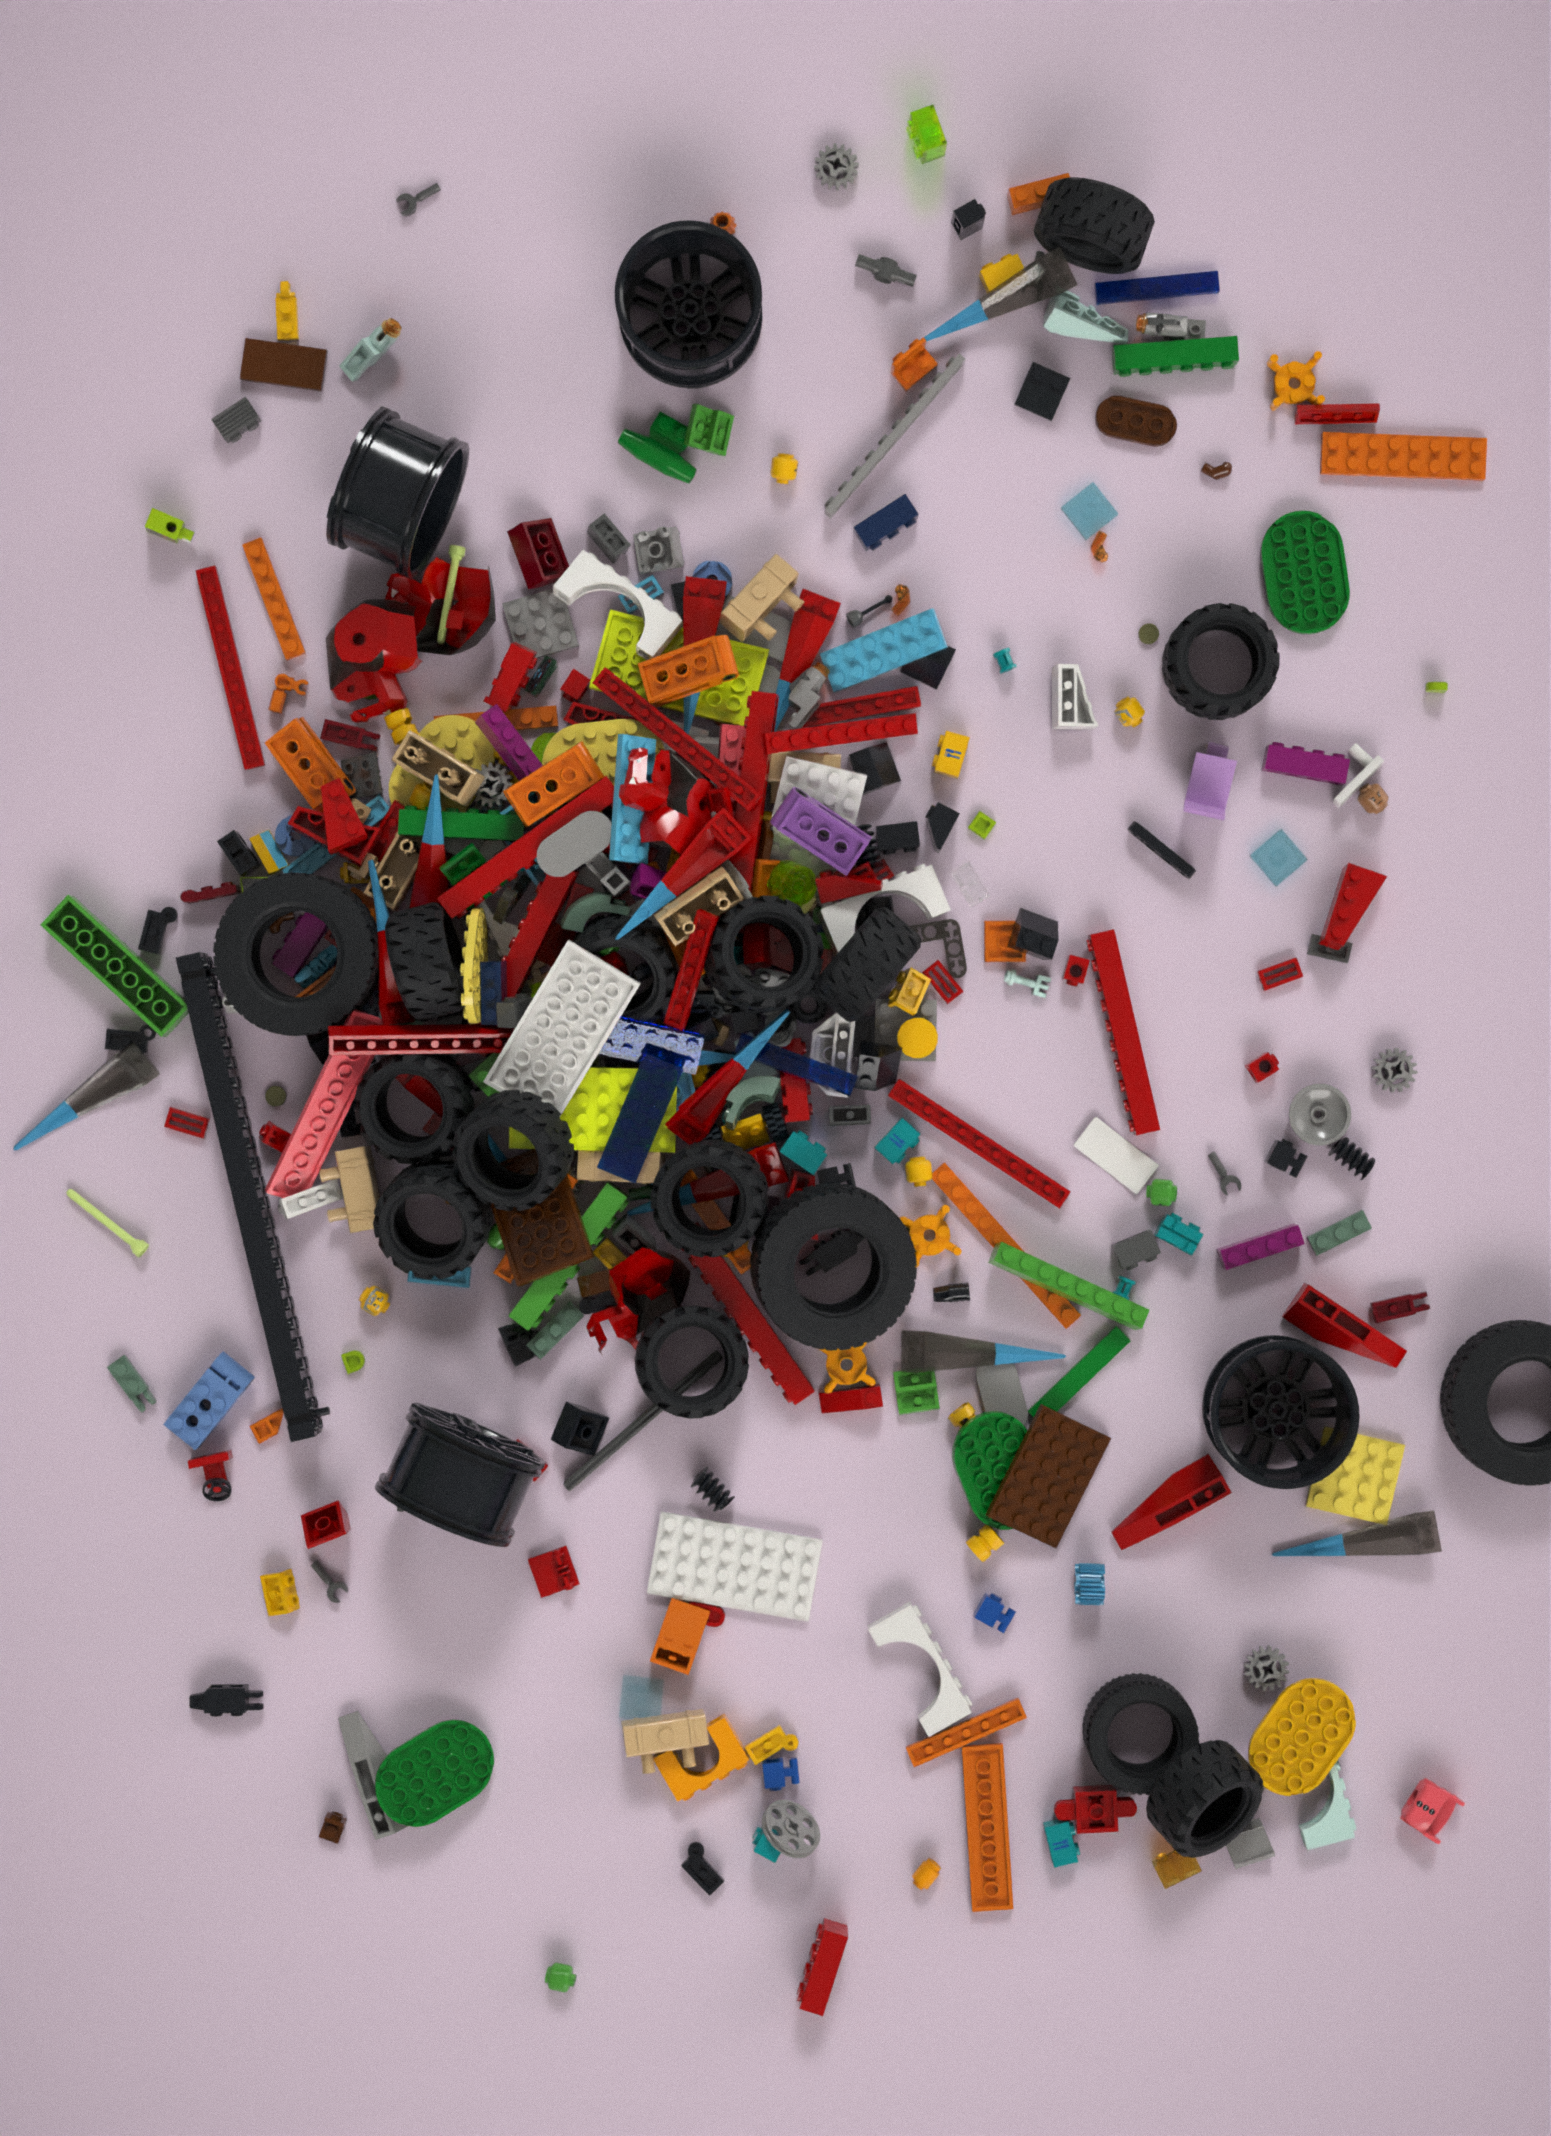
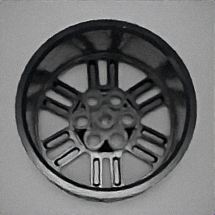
M686 220L667 223L642 236L630 248L620 265L615 282V305L622 338L632 359L651 377L662 383L679 388H704L726 380L735 374L751 357L759 341L762 329V285L752 256L745 246L732 234L718 226L701 221ZM684 253L689 254V280H685L683 277L681 254ZM701 254L714 257L728 266L723 273L708 284L701 281ZM665 258H670L674 283L670 288L645 277V273L652 266ZM736 276L740 278L741 282L724 294L718 295L717 291ZM639 286L661 298L658 302L636 294L635 289ZM699 289L704 291V294L701 296H696L693 293ZM675 292L684 293V295L681 298H675L673 296ZM747 293L751 305V315L748 323L723 313L722 307L742 294ZM634 304L658 314L659 319L636 334L631 327L630 306ZM712 305L717 309L713 313H708L705 308ZM687 308H689L690 310L694 309V313H687ZM668 309L675 311L672 317H667L664 313ZM706 324L708 329L700 332L697 330V326ZM724 325L741 332L738 338H735L721 331L720 328ZM679 326H685L687 331L684 334H679L676 329ZM663 331L664 337L654 345L648 347L645 344L646 341ZM712 339L728 346L721 352L709 357L707 343ZM672 343L680 346L681 360L670 358L660 353ZM692 347H697L699 359L691 360Z
M381 406L355 438L334 495L331 497L326 517L328 518L326 529L328 544L337 546L342 550L351 547L396 567L399 575L411 580L415 579L432 558L454 512L469 461L468 443L459 441L455 437L446 440L401 420L399 413Z
M1266 1335L1239 1343L1225 1353L1214 1366L1207 1379L1203 1393V1421L1212 1444L1238 1473L1262 1486L1275 1489H1296L1323 1480L1344 1462L1357 1437L1360 1419L1359 1404L1355 1389L1348 1375L1329 1355L1296 1338ZM1285 1349L1276 1375L1269 1376L1256 1355L1267 1351ZM1296 1352L1302 1353L1304 1357L1295 1376L1289 1378L1287 1374ZM1246 1361L1258 1377L1256 1382H1252L1240 1367ZM1313 1362H1316L1324 1370L1332 1383L1331 1388L1303 1391L1301 1385ZM1233 1374L1247 1392L1244 1398L1221 1399L1223 1390ZM1273 1383H1278L1280 1386V1390L1276 1394L1270 1392V1386ZM1298 1392L1299 1399L1296 1402H1290V1393ZM1257 1395L1263 1397V1403L1260 1406L1253 1404V1398ZM1335 1398L1337 1402L1335 1407L1310 1408L1311 1401ZM1275 1404L1282 1407V1410H1279V1414L1272 1411V1408H1275ZM1242 1409L1243 1414L1240 1416L1219 1418V1410ZM1295 1412L1301 1414V1420L1298 1423L1291 1421V1416ZM1258 1416L1265 1417V1424L1263 1426H1256L1255 1420ZM1334 1417L1336 1422L1333 1432L1327 1443L1322 1446L1306 1427L1305 1423L1307 1419ZM1279 1424L1283 1425L1284 1432L1281 1435H1276L1274 1428ZM1248 1425L1251 1428V1432L1241 1452L1236 1454L1226 1444L1221 1429ZM1296 1435H1300L1314 1452L1312 1458L1308 1459L1294 1439ZM1260 1438L1264 1439L1265 1443L1256 1464L1249 1463L1248 1460ZM1282 1440L1297 1461V1465L1285 1469H1269L1267 1464L1277 1441Z
M412 1403L409 1408L410 1413L406 1415V1420L409 1422L387 1473L380 1474L375 1490L395 1506L436 1527L483 1544L508 1547L512 1541L511 1538L515 1534L512 1525L533 1478L540 1477L542 1473L540 1469L544 1468L545 1461L526 1445L477 1424L472 1419L421 1403Z

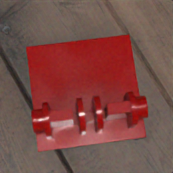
M567 1546L528 1559L541 1598L563 1590L568 1591L573 1589L574 1586L580 1585Z

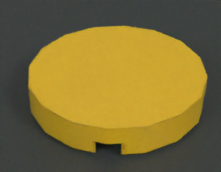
M912 1018L906 1020L900 1026L897 1033L898 1046L902 1047V1052L911 1058H923L935 1050L938 1043V1034L935 1026L930 1021L924 1018Z

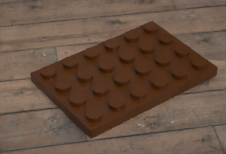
M535 1149L500 1163L506 1169L524 1175L538 1173L539 1168L538 1155ZM568 1175L542 1203H537L533 1208L518 1211L514 1207L511 1211L494 1208L492 1203L491 1208L518 1287L594 1258Z
M1040 1404L985 1515L1049 1546L1057 1548L1111 1438Z

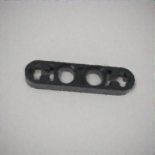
M1133 821L1127 830L1184 877L1190 879L1194 875L1196 870L1139 823Z

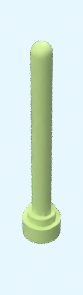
M450 545L448 551L451 564L437 636L439 644L445 642L447 628L445 627L449 610H451L459 561L465 556L466 548L457 545Z
M73 1189L67 1190L66 1194L69 1198L131 1246L130 1249L133 1250L132 1253L138 1258L146 1252L149 1247L148 1243L144 1240L140 1241L133 1238Z

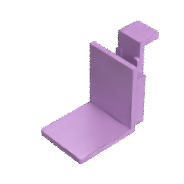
M1209 742L1206 754L1196 752L1184 801V812L1219 820L1225 819V808L1237 764L1236 760L1227 759L1229 746Z

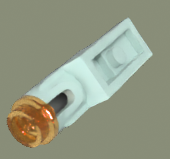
M393 318L384 320L369 337L361 339L340 364L339 367L352 382L357 381L368 367L375 365L399 338L402 329L399 322Z

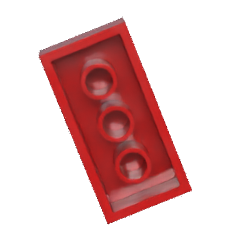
M826 1918L823 1919L822 1924L819 1923L815 1933L816 1944L812 1943L809 1951L810 1963L806 1962L803 1970L804 1982L799 1983L796 1993L799 2009L820 2016L824 2015L848 1940L847 1925Z

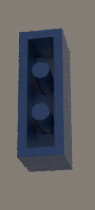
M904 494L854 526L853 532L866 551L869 549L874 551L882 545L881 542L886 538L891 540L899 535V530L903 527L908 529L916 524L919 514L907 495Z
M507 961L480 962L481 1025H497L496 1003L504 1001V997H507Z

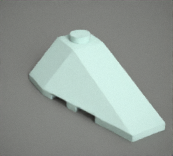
M1058 286L1054 288L1043 323V327L1049 332L1062 336L1120 344L1128 342V329L1108 316L1101 317L1095 311V307L1092 305L1086 307L1080 303V297Z

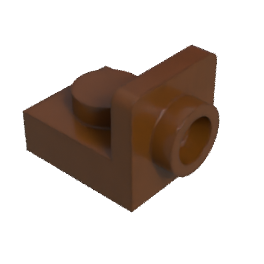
M335 1811L328 1812L324 1818L319 1837L338 1844L347 1819L341 1813Z

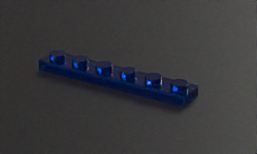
M1218 271L1095 283L1096 305L1216 294L1220 292Z
M742 1033L734 1053L737 1054L754 1037ZM768 1042L754 1060L850 1097L858 1079L857 1075Z

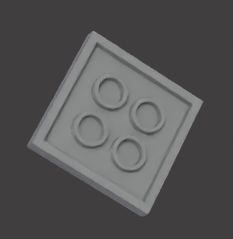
M553 588L502 603L513 642L536 651V658L579 646L567 604L553 595Z
M889 999L875 1000V1043L898 1046V1030L906 1020L912 1018H924L930 1021L935 1028L937 1026V1000H922L917 1013L913 1016L896 1005L891 1008L887 1006ZM936 1047L931 1054L923 1058H911L902 1052L900 1061H936Z

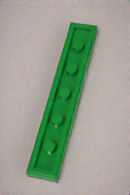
M1115 1326L1028 1409V1412L1034 1417L1040 1404L1058 1411L1131 1342L1130 1339Z

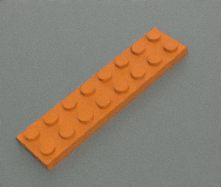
M1322 432L1320 474L1484 481L1486 479L1487 438Z
M1003 1743L962 1746L972 1912L1013 1909Z

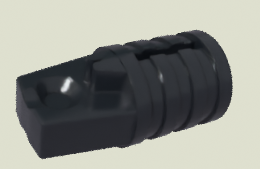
M969 1282L933 1288L934 1302L970 1301Z

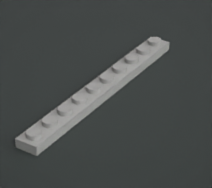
M961 354L956 358L952 356L945 365L947 367L943 373L938 372L933 378L932 382L934 384L929 389L925 388L919 394L920 400L916 404L912 403L905 411L907 415L902 420L898 419L891 427L893 431L889 436L885 434L878 442L880 446L877 450H871L867 454L864 465L862 467L858 465L851 474L853 476L849 482L844 481L838 488L839 494L835 498L833 496L830 497L825 503V514L830 519L964 365L966 359Z

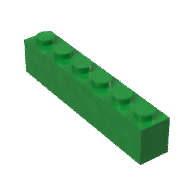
M1237 336L1114 345L1112 348L1113 375L1119 374V377L1131 376V373H1139V375L1144 376L1150 375L1155 371H1160V374L1172 373V370L1191 372L1195 368H1201V371H1209L1213 367L1231 369L1239 361Z
M404 806V809H399L398 834L401 836L423 837L428 807H425V810H417V806ZM446 808V811H441L444 838L515 842L525 834V826L515 811H508V815H502L498 810H488V814L479 813L478 809H467V813L458 812V808Z

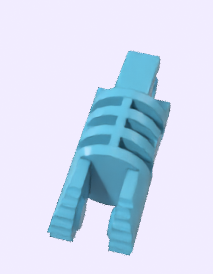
M333 944L320 952L317 957L313 958V961H310L308 965L295 975V982L300 984L302 988L306 989L328 968L335 964L337 961V947Z

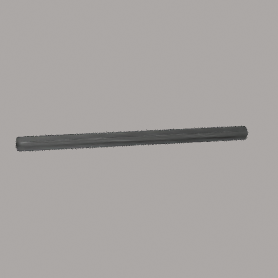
M717 1350L714 1351L670 1390L682 1395L723 1358ZM653 1404L564 1481V1487L568 1491L574 1489L663 1410Z

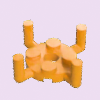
M1316 351L1306 364L1292 361L1282 367L1277 363L1278 356L1276 354L1270 356L1267 366L1276 373L1273 382L1274 392L1277 396L1270 404L1272 411L1277 410L1283 402L1286 404H1299L1307 400L1312 405L1323 404L1325 401L1323 395L1316 397L1312 394L1316 378L1311 370L1322 357L1320 351ZM1291 378L1299 381L1298 388L1294 389L1289 386Z
M943 1204L936 1215H923L915 1221L905 1216L899 1217L903 1224L910 1228L909 1234L916 1250L914 1254H916L917 1266L915 1267L919 1266V1261L923 1255H937L944 1249L957 1256L961 1254L962 1250L949 1242L950 1230L947 1223L943 1220L946 1213L950 1211L948 1205ZM927 1229H932L935 1232V1238L931 1241L924 1239V1232Z
M867 1342L862 1346L856 1348L852 1346L851 1349L839 1350V1348L837 1350L819 1349L827 1355L826 1369L831 1378L824 1385L826 1393H831L837 1384L851 1385L860 1380L870 1387L875 1386V1378L866 1374L867 1359L862 1349ZM843 1359H850L853 1363L852 1368L849 1370L842 1369L841 1361Z

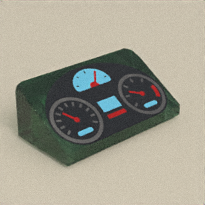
M545 656L524 690L538 698L557 668L558 662L551 657Z

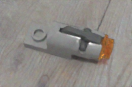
M1148 312L1137 315L1136 331L1141 332V334L1163 337V340L1171 341L1205 338L1206 320L1188 319V316Z
M819 662L805 670L789 685L791 691L788 698L789 705L798 711V713L794 712L789 718V730L802 728L821 704V697L817 694H819L823 684L829 678L830 671Z

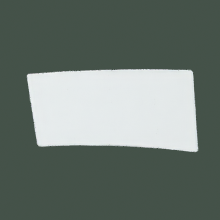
M1094 1117L1074 1143L1078 1150L1135 1194H1138L1159 1167L1156 1162L1097 1117Z

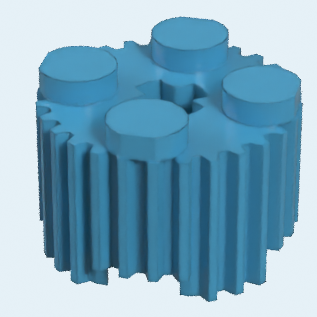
M1075 1564V1604L1104 1605L1105 1579L1103 1574H1105V1564Z

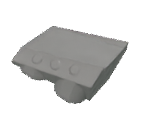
M663 526L653 531H642L633 534L640 574L683 567L685 561L683 560L680 532L676 526L670 528Z
M1253 1818L1247 1827L1233 1841L1226 1845L1236 1869L1275 1857V1852L1260 1818Z

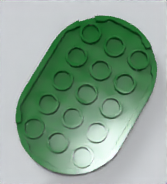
M1294 511L1281 516L1268 528L1261 543L1260 556L1268 607L1276 621L1287 630L1305 635L1317 634L1337 623L1346 611L1349 603L1350 587L1343 541L1334 524L1318 513Z
M989 1411L974 1416L959 1430L953 1443L952 1462L974 1515L986 1525L1000 1530H1010L1013 1528L989 1518L985 1514L1027 1429L1019 1420L1007 1413Z
M452 1719L432 1725L393 1749L381 1762L375 1778V1793L380 1807L392 1820L407 1826L421 1827L438 1821L476 1797L487 1786L494 1766L492 1746L486 1735L469 1722Z

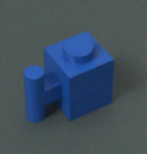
M985 1593L973 1613L974 1618L992 1628L998 1620L1001 1623L997 1630L1005 1633L1016 1611L1009 1608L1006 1614L1002 1613L1005 1607L1003 1602H1001L1002 1598L994 1593H991V1595Z
M783 1757L763 1760L765 1789L770 1791L781 1790L782 1787H785V1777L790 1776L792 1784H799L797 1758H790V1766L784 1767Z

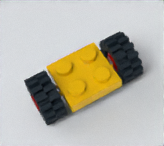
M778 1102L762 1107L766 1121L763 1122L761 1114L739 1120L734 1131L726 1128V1125L722 1126L723 1138L718 1124L714 1123L704 1139L731 1142L745 1151L746 1149L769 1142L768 1128L773 1142L788 1138L789 1135Z

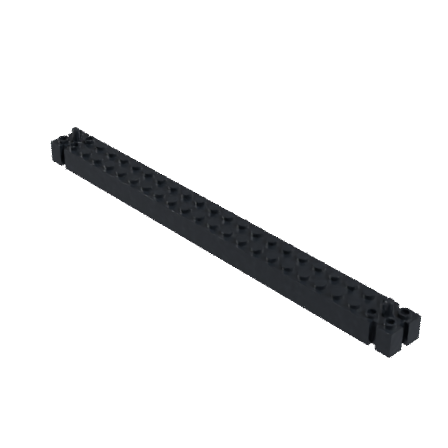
M197 952L176 957L282 1408L288 1424L287 1429L290 1441L295 1442L315 1437L323 1428L321 1416L329 1415L330 1408L327 1406L316 1409L318 1408V1400L312 1394L311 1388H314L312 1377L308 1376L306 1368H309L307 1356H303L302 1348H304L302 1336H299L297 1331L299 1321L297 1316H294L292 1308H295L293 1297L289 1296L287 1288H290L288 1277L284 1276L283 1268H285L283 1256H280L278 1251L280 1241L278 1236H275L273 1228H276L273 1216H270L268 1209L271 1208L269 1197L265 1196L264 1188H266L264 1176H261L259 1171L261 1161L259 1156H256L254 1148H257L254 1136H251L249 1129L252 1128L250 1117H246L245 1108H247V1102L245 1097L241 1096L240 1088H242V1081L240 1076L236 1075L235 1068H238L237 1060L231 1054L233 1043L231 1037H227L226 1033L228 1022L226 1017L222 1016V998L217 995L216 991L219 988L215 976L216 967H214L212 957H208V953Z

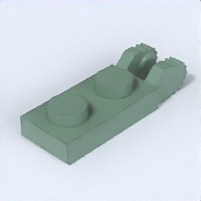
M126 1355L121 1356L107 1367L140 1412L146 1410L144 1403L138 1397L142 1392L150 1404L153 1405L157 1402L148 1389L149 1386Z

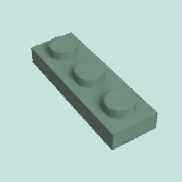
M1360 1210L1307 1236V1239L1317 1256L1372 1229L1364 1211Z
M569 1302L526 1346L541 1360L584 1315Z

